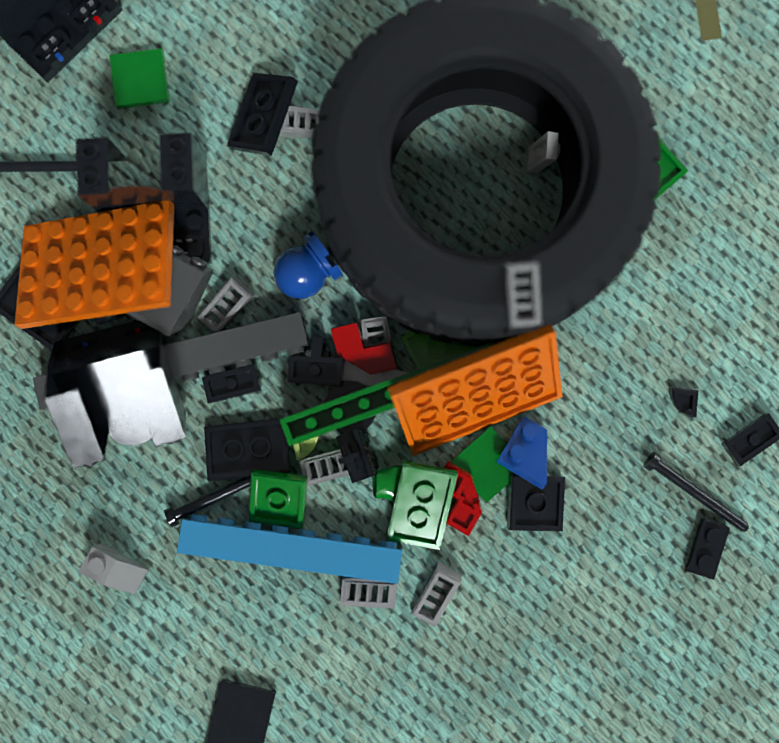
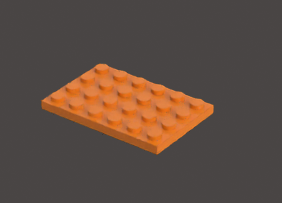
M169 200L24 226L15 326L25 329L169 307L171 303L174 204Z
M553 326L540 327L538 330L515 338H509L500 344L481 349L477 353L462 359L453 360L449 364L434 370H428L421 375L400 381L396 385L388 387L412 456L562 398L557 340Z

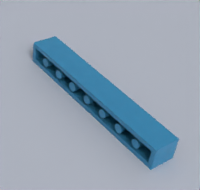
M191 514L190 518L182 519L177 548V553L398 584L402 547H397V542L381 540V544L370 543V538L354 536L353 541L342 539V534L327 532L326 537L316 536V531L310 529H299V533L288 532L289 527L272 525V529L261 528L262 523L245 521L244 526L234 524V519L219 517L217 522L208 521L207 515Z

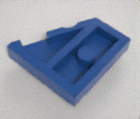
M523 416L496 462L541 490L547 484V429Z

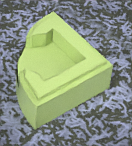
M319 436L294 445L296 460H301L313 452L317 445L316 443H318Z

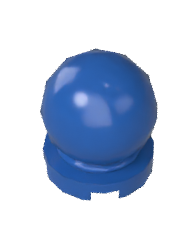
M313 231L303 236L307 242L304 243V246H292L285 249L275 261L273 270L274 280L278 289L289 297L307 299L316 295L324 287L326 277L329 278L331 276L336 281L343 276V273L331 259L328 251Z

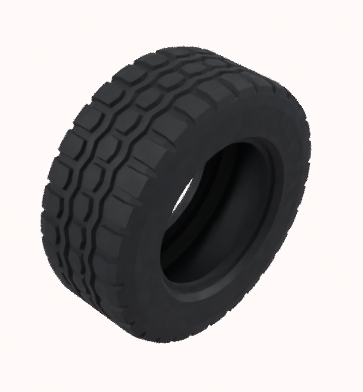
M425 0L409 7L407 14L404 15L399 12L377 27V34L371 32L351 52L352 59L347 58L331 81L332 89L325 93L318 112L320 122L314 128L311 149L314 156L311 162L312 184L325 236L337 264L342 272L347 275L349 282L363 298H367L371 302L372 307L388 319L393 318L398 321L400 326L416 334L424 333L429 335L430 339L452 343V341L461 342L462 345L483 346L486 343L500 344L509 338H515L538 330L540 327L559 324L594 300L623 272L624 265L629 263L638 251L643 241L642 233L646 232L650 226L656 207L653 199L659 194L661 168L657 165L661 160L658 131L653 130L656 121L648 97H642L641 93L644 87L631 66L625 67L623 64L625 57L609 39L602 41L598 37L600 31L583 18L578 17L576 20L570 18L571 11L550 1L542 5L539 4V0H441L438 2L435 0ZM465 105H486L501 108L526 120L542 136L548 131L558 133V143H560L561 149L557 162L561 171L563 195L555 227L545 237L530 246L498 255L469 254L437 242L424 233L408 216L398 199L392 182L391 171L393 163L407 137L421 123L435 114ZM538 262L541 325L510 327L504 264ZM528 272L514 273L515 279L529 277ZM529 284L515 286V291L530 290ZM531 297L516 298V304L531 302ZM532 309L516 311L517 316L533 315Z

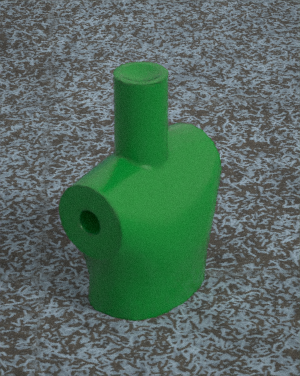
M391 465L377 470L378 474L373 476V495L375 499L383 498L394 502L402 465Z

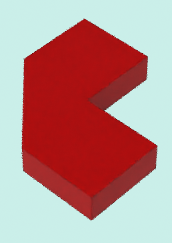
M358 321L331 328L337 355L366 373L373 375L398 368L391 341L365 347Z
M447 461L444 468L455 470L458 473L453 497L458 500L451 510L446 524L469 536L483 510L472 474Z

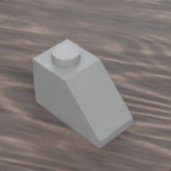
M101 543L91 548L78 572L104 586L136 594L149 569Z

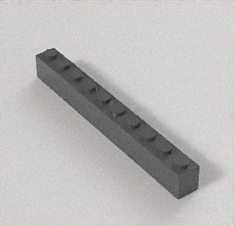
M298 312L164 345L163 347L174 379L183 378V381L186 382L200 378V373L209 371L210 375L224 372L226 371L225 367L236 365L237 369L252 365L253 360L261 358L263 362L278 359V354L288 352L289 356L305 352L304 348L310 345L303 316ZM47 374L34 377L33 382L39 409L49 411L44 400Z

